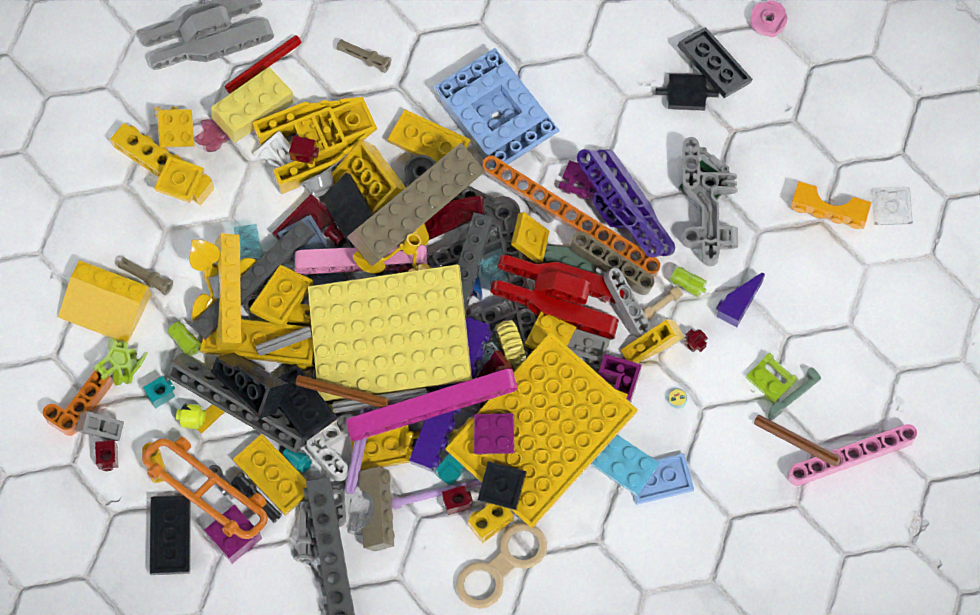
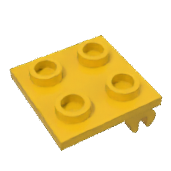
M160 106L154 107V111H157V114H154V116L158 120L160 148L195 146L192 109H178L177 106H172L170 110H163Z

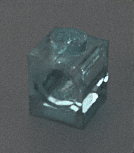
M496 254L480 265L481 275L491 286L493 281H502L507 277V272L497 267L499 258Z

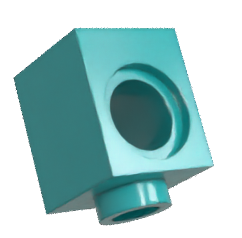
M163 375L143 387L155 409L175 397L173 390H175L174 385L170 379L166 381ZM160 388L165 389L164 393L162 394L156 393L157 390Z

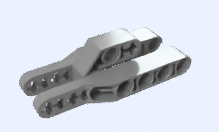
M212 0L188 8L172 23L142 33L140 38L145 47H151L181 36L184 41V45L152 55L149 58L151 68L159 70L186 60L209 62L271 41L274 38V33L267 18L258 19L226 30L232 25L231 20L233 17L244 13L247 15L250 11L260 8L263 5L262 1Z

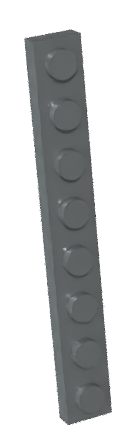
M302 220L240 278L241 305L273 276L280 265L283 266L295 255L296 251H299L315 235L314 231ZM220 298L191 324V327L204 340L218 327Z

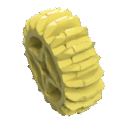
M512 320L503 321L495 326L496 337L504 356L513 366L512 370L515 372L526 360L525 350L515 323Z

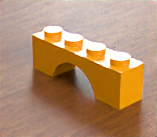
M798 181L791 209L798 213L812 214L819 219L826 218L836 224H847L854 229H864L872 202L853 197L844 205H830L820 198L817 186Z

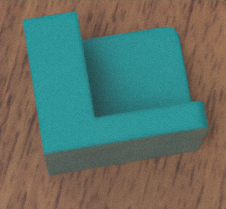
M449 453L435 470V473L439 479L450 486L454 485L466 468Z

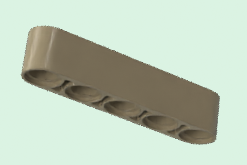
M579 231L574 235L570 248L575 254L604 272L612 268H618L623 273L630 288L640 295H646L651 291L655 280L650 273L589 234ZM576 240H581L584 245H578ZM596 250L600 253V255L596 256L592 253V251ZM608 261H614L616 266H611ZM624 271L631 272L632 276H627ZM640 282H646L648 287L642 286Z

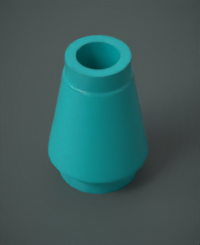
M287 448L283 452V456L298 472L304 473L310 468L312 459H310L309 455L300 451L294 453Z

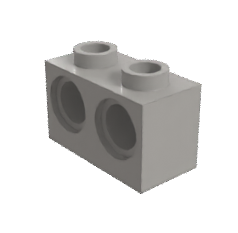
M88 411L81 412L76 432L105 440L120 441L124 421Z

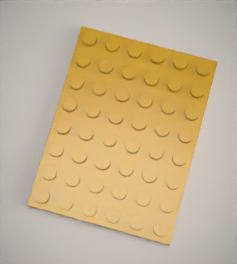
M551 332L514 372L518 389L512 393L490 399L477 413L514 414L515 454L475 455L474 417L445 448L481 483L488 461L526 471L527 474L517 511H512L532 529L639 411Z

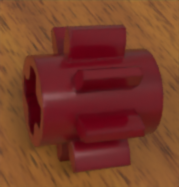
M691 328L685 334L684 338L686 340L684 344L691 352L698 350L701 353L707 347V342L705 341L708 340V337L702 330L697 329L694 331Z

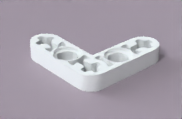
M351 414L340 416L336 421L307 441V448L310 454L336 481H343L347 478L348 466L331 446L349 435L347 425H344V422L354 417ZM329 431H335L337 433V435L332 438L328 437L326 434ZM312 443H319L321 451L319 452V448L316 445H312ZM326 454L333 456L330 461H324L322 457ZM335 464L338 470H343L342 473L336 472Z

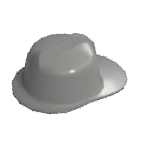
M338 163L323 173L302 182L300 186L305 185L315 198L325 195L333 187L334 181L331 169Z

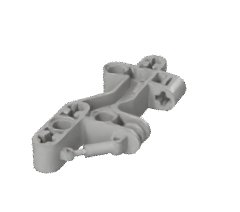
M688 137L683 141L682 187L701 212V226L686 228L683 233V244L687 248L702 249V262L706 266L712 267L718 263L720 249L738 248V227L719 226V202L714 197L717 194L737 193L738 189L735 187L737 186V181H735L737 174L730 173L729 166L722 163L714 154L711 155L707 152L706 147H700L699 141L695 137ZM689 146L693 148L692 155H689ZM700 154H705L709 158L708 160L721 172H701ZM693 163L696 167L688 168L686 165ZM689 176H693V186L689 185ZM713 181L715 185L707 186L705 182ZM688 235H694L696 236V239L691 241L688 240L686 237ZM709 248H712L713 258H709Z

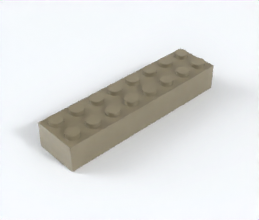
M460 143L354 230L347 238L367 262L374 266L405 240L409 234H412L486 171L466 147Z

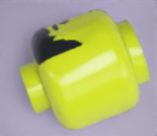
M185 403L181 409L177 410L176 420H179L182 428L197 430L200 426H204L206 411L203 410L201 405Z

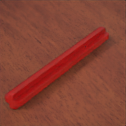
M297 35L288 39L224 86L225 90L229 94L234 92L302 43L301 39Z

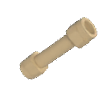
M675 286L669 290L668 295L651 307L646 306L642 311L647 320L652 319L655 316L654 313L672 300L677 301L683 296L681 289Z

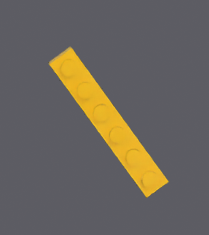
M221 233L215 240V245L220 251L219 260L217 261L220 302L218 327L216 330V349L235 351L241 344L240 235Z

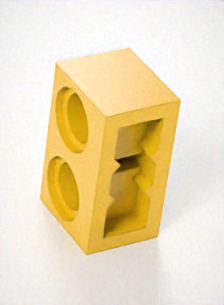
M486 503L484 505L485 508L481 511L476 510L469 516L468 526L482 544L514 521V515L508 508ZM496 509H499L503 512V514L501 516L496 517L492 514V512ZM484 521L487 523V526L485 528H478L476 524Z

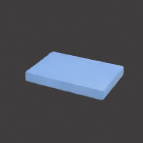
M684 453L656 459L660 463L659 467L638 496L634 495L636 504L639 505L694 492Z

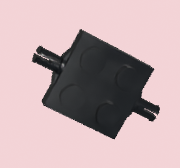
M669 74L667 88L656 87L655 95H666L668 109L705 111L707 97H719L717 90H708L704 75Z

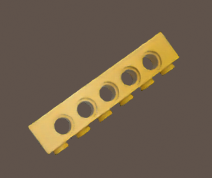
M123 123L110 138L111 144L115 149L158 178L165 164H159L161 161H167L169 156L182 160L178 155L170 154L167 148H160V145L155 144L148 135L145 134L143 136L140 134L139 130L133 125L128 126ZM138 141L135 145H130L131 142ZM147 151H153L151 154L145 155ZM203 174L192 198L200 206L214 190L213 180L206 174Z

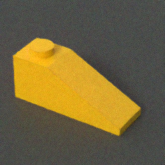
M666 319L621 349V352L626 360L639 363L671 347L683 339L684 336L676 321Z

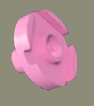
M773 0L760 2L752 9L750 24L757 33L775 37L786 27L788 18L785 8ZM771 15L772 21H766L764 17Z

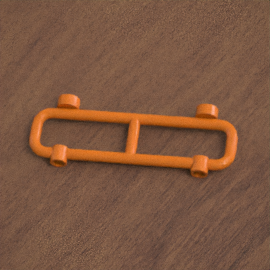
M180 436L175 442L165 438L157 439L145 449L142 454V461L148 468V476L154 480L159 476L224 526L222 531L228 537L235 534L242 539H250L256 536L267 524L268 517L262 509L267 504L265 498L261 494L255 493L249 499L190 455L187 451L191 448V444L185 437ZM166 446L209 479L193 493L165 472L160 464L153 463L150 460V456L159 447ZM216 483L256 513L260 520L251 530L244 531L239 528L235 521L227 519L203 501L201 497Z

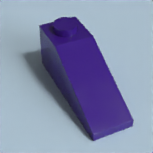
M763 272L727 294L724 300L721 299L716 307V310H718L717 318L738 327L761 287L765 274Z

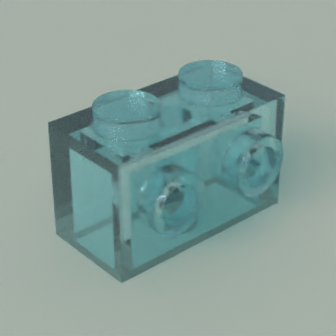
M257 224L234 227L235 234L240 235V260L254 258L258 261L261 259L262 251Z

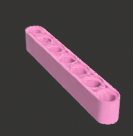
M420 245L417 249V266L421 263L427 264V248ZM396 246V247H395L393 250H391L386 256H388L391 252H393V251H394L396 248H398L399 246ZM357 248L311 249L295 252V272L299 274L366 271L362 270L353 259V254L358 251ZM400 250L390 259L384 261V271L398 270L401 265L413 269V254L406 255L403 250Z
M905 424L833 450L831 452L841 457L840 463L836 467L817 457L799 462L791 467L788 479L791 484L800 486L906 448L915 441L917 429L911 424ZM908 432L912 438H905L902 433ZM891 439L894 444L888 445L884 440ZM872 445L876 451L871 452L867 450L866 446ZM849 452H854V453H856V454H857V458H851V457H849L848 453H849ZM818 465L821 471H814L811 466ZM796 471L801 472L803 477L796 478L793 473Z

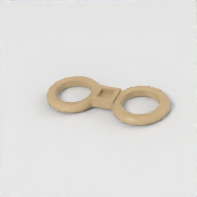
M525 522L514 524L502 535L500 542L501 553L489 564L477 562L463 568L456 582L457 594L462 602L469 607L477 609L488 608L501 597L504 587L503 579L516 567L521 569L532 568L540 563L547 551L546 537L541 529L536 526L532 529ZM517 532H530L538 539L539 550L531 559L520 560L511 555L508 543L510 538ZM474 571H485L492 575L495 580V590L487 599H473L468 596L464 589L466 578Z

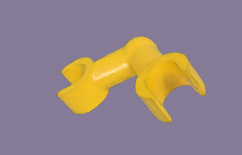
M422 429L407 432L405 445L399 451L400 455L406 454V458L411 457L413 441L418 439Z

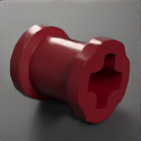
M332 223L327 227L324 236L329 237L335 242L336 247H341L346 242V239L337 227V224Z

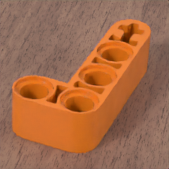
M94 371L65 410L56 404H47L42 412L47 423L67 436L75 435L77 433L76 429L80 413L93 412L112 386V375L105 380H100L102 375L99 371ZM90 391H96L94 396H87ZM84 406L83 411L76 412L78 407ZM57 412L55 417L49 418L50 413ZM67 422H73L71 427H64Z

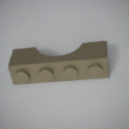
M381 467L359 471L360 491L368 493L374 503L373 516L370 522L362 529L363 548L372 551L394 547L395 538L391 505L392 494L390 491L391 477L389 470Z

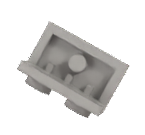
M576 329L568 344V348L579 358L581 356L586 357L588 362L599 364V362H602L604 354H607L611 339Z

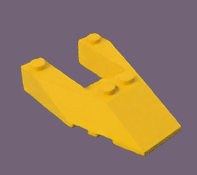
M363 97L344 98L339 101L320 100V102L316 103L303 102L252 122L260 146L280 131L285 138L297 133L299 137L316 140L317 147H319L318 158H314L313 165L293 161L273 169L281 194L301 187L300 184L326 171L347 155L361 139L365 140L378 130Z

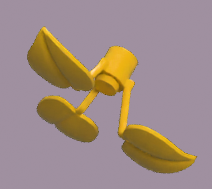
M422 224L412 234H409L402 241L403 244H400L398 248L388 256L383 257L374 266H371L359 251L353 254L354 261L362 270L377 274L384 271V261H387L397 252L403 250L406 255L413 254V269H410L408 272L431 269L425 263L416 265L417 249L420 245L426 246L429 242V235L425 224Z
M198 239L191 240L189 263L194 270L204 273L203 278L206 280L210 295L203 293L195 299L192 306L193 322L218 300V298L213 297L214 293L209 277H215L218 274V265L215 262L219 260L220 251L213 243ZM244 258L240 260V278L257 262L256 259Z

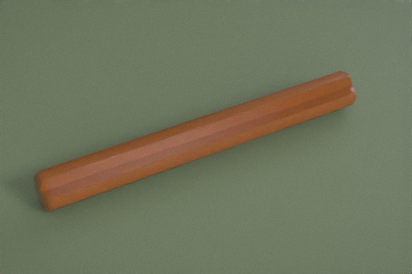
M298 375L296 378V385L380 408L388 406L389 403L388 398L301 375Z
M757 415L754 424L834 467L840 463L841 457L762 415Z

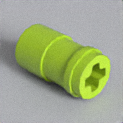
M678 266L670 278L673 284H677L696 297H699L702 292L705 293L707 290L705 288L706 280L686 271L683 267Z
M180 321L170 326L167 333L178 344V347L184 354L190 357L194 354L196 355L201 348V343Z

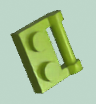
M770 352L746 375V379L774 404L798 380V377L790 374L774 359ZM769 364L787 382L783 384L765 367Z

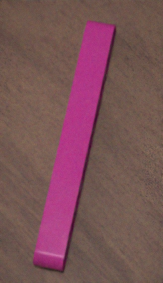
M505 369L360 414L346 420L350 440L357 441L506 395L516 391L518 387L513 370Z

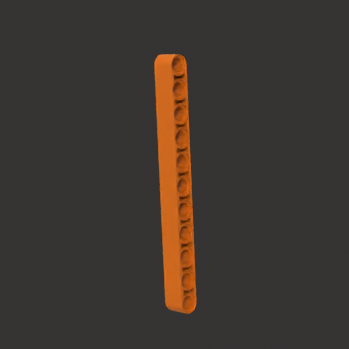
M488 156L483 160V169L486 171L484 173L573 230L589 234L650 273L653 277L659 273V260L655 257L647 256L640 247L497 157ZM489 162H494L497 166L495 169L489 170L486 168V165ZM509 172L512 174V178L505 180L502 178V174ZM525 182L528 184V188L521 190L518 188V184ZM541 192L544 194V198L536 200L534 194ZM557 202L560 204V208L552 210L550 204ZM573 212L577 217L574 220H568L566 214ZM589 222L592 224V229L586 231L582 228V224ZM604 232L609 238L602 241L598 238V234ZM620 242L625 248L622 251H618L614 248V245ZM632 253H638L641 259L638 261H633L630 258V255ZM648 263H654L657 266V269L655 271H649L646 265Z

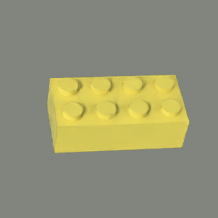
M268 67L211 107L212 119L234 143H237L254 131L252 122L280 112L293 103V91Z

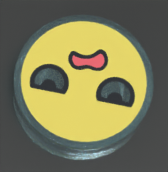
M679 388L671 390L668 394L669 405L675 409L683 408L687 403L686 392Z

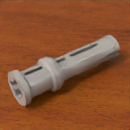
M310 502L299 503V538L296 540V545L298 546L296 561L299 563L314 561L312 556L314 541L311 538L310 529L311 519H309L307 512Z

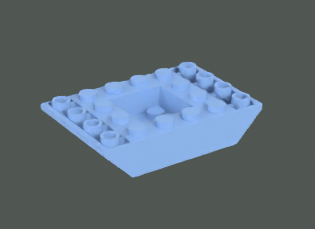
M493 48L434 86L446 111L465 136L471 139L472 145L483 159L488 156H495L506 164H510L560 131L496 48ZM498 112L502 114V117L494 119L492 114ZM494 162L488 163L494 169L497 166Z

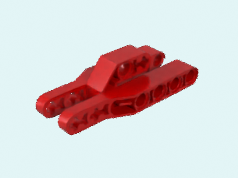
M501 255L499 257L497 267L500 270L534 280L533 289L529 290L495 280L492 282L491 294L523 304L537 317L543 312V316H554L575 326L576 329L607 337L611 340L615 339L619 323L618 318L577 305L586 304L588 296L600 299L604 303L607 301L616 304L604 281V276L559 262L534 264L508 255ZM620 290L619 294L624 299L625 292Z

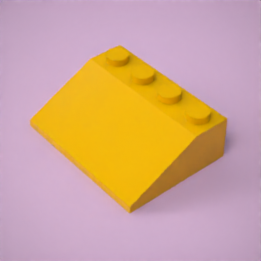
M362 139L332 172L333 186L346 172L351 174L374 214L406 188L376 146Z
M79 260L71 275L58 318L104 336L115 338L118 341H127L128 344L152 294L149 287Z

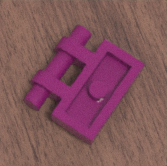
M569 160L563 174V179L567 180L568 183L560 181L558 189L564 190V193L567 194L573 193L584 200H592L594 193L590 192V189L595 191L597 189L579 163ZM598 170L597 175L600 176L601 171ZM574 184L584 186V188L575 187Z

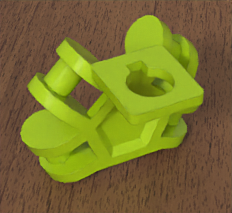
M110 338L107 344L109 351L106 357L93 369L100 372L103 380L114 373L113 383L116 386L122 383L131 384L133 375L143 364L148 352L145 351L140 359H137L138 353L136 349H127V341L117 342L115 338ZM108 362L113 366L109 370L104 366Z

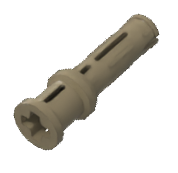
M343 39L339 40L336 49L338 51L365 61L369 67L379 68L383 73H386L391 65V57L381 56L377 51H367Z
M125 257L121 258L123 263L119 261L118 268L147 282L148 287L160 290L163 295H167L171 291L173 280L161 277L158 272L152 273Z

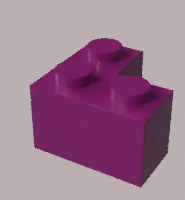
M604 354L599 375L605 381L614 383V389L628 394L626 399L631 403L641 374L642 364Z

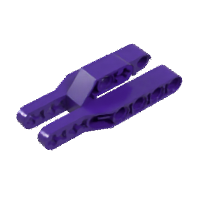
M594 149L580 150L577 154V161L597 189L592 198L593 204L609 227L627 228L649 257L673 255L676 249L675 243L659 222L651 203L615 152L610 149H599L598 151ZM588 153H589V155H590V161H589V162L587 161V154H588ZM604 153L606 154V161L603 159ZM598 169L601 171L600 176L597 175ZM614 169L617 170L616 176L613 174ZM625 183L627 184V191L624 189ZM609 184L611 186V191H608ZM635 198L638 200V205L634 204ZM642 231L646 237H641ZM666 244L669 245V247L667 248L668 251H664V245Z

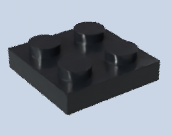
M488 461L478 500L517 511L527 472Z

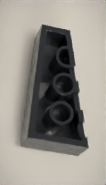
M236 353L216 357L211 371L259 419L277 413L288 383Z

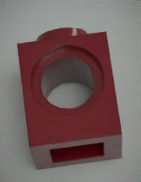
M293 136L289 150L290 159L313 165L314 158L317 159L319 154L316 140Z
M115 440L95 442L96 465L98 469L108 472L112 471L113 468H119L118 445ZM105 454H111L108 460L102 459Z
M465 485L442 492V498L448 515L470 509V502H473L470 490L466 491ZM460 496L463 498V501L455 503L453 499Z

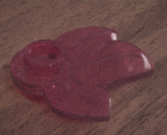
M208 119L201 121L204 131L198 134L194 141L199 145L206 146L207 152H214L220 149L222 144L230 138L214 120Z

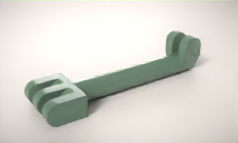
M810 367L806 373V377L809 380L784 400L778 401L771 407L768 413L770 420H774L787 406L822 379L813 367Z

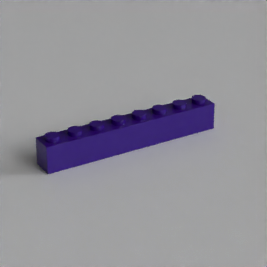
M467 317L466 328L471 375L474 378L478 369L475 366L478 360H482L485 352L483 349L484 344L489 342L492 332L490 331L489 324ZM460 383L439 386L438 390ZM462 408L425 420L409 459L412 465L433 472L434 468H438L441 462L439 455L441 450H445L449 441L447 439L448 433L454 430L456 424L454 418L456 413L460 414Z

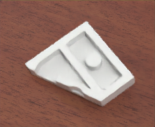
M280 131L253 153L256 157L261 156L267 159L268 163L278 167L293 162L289 155L291 145Z

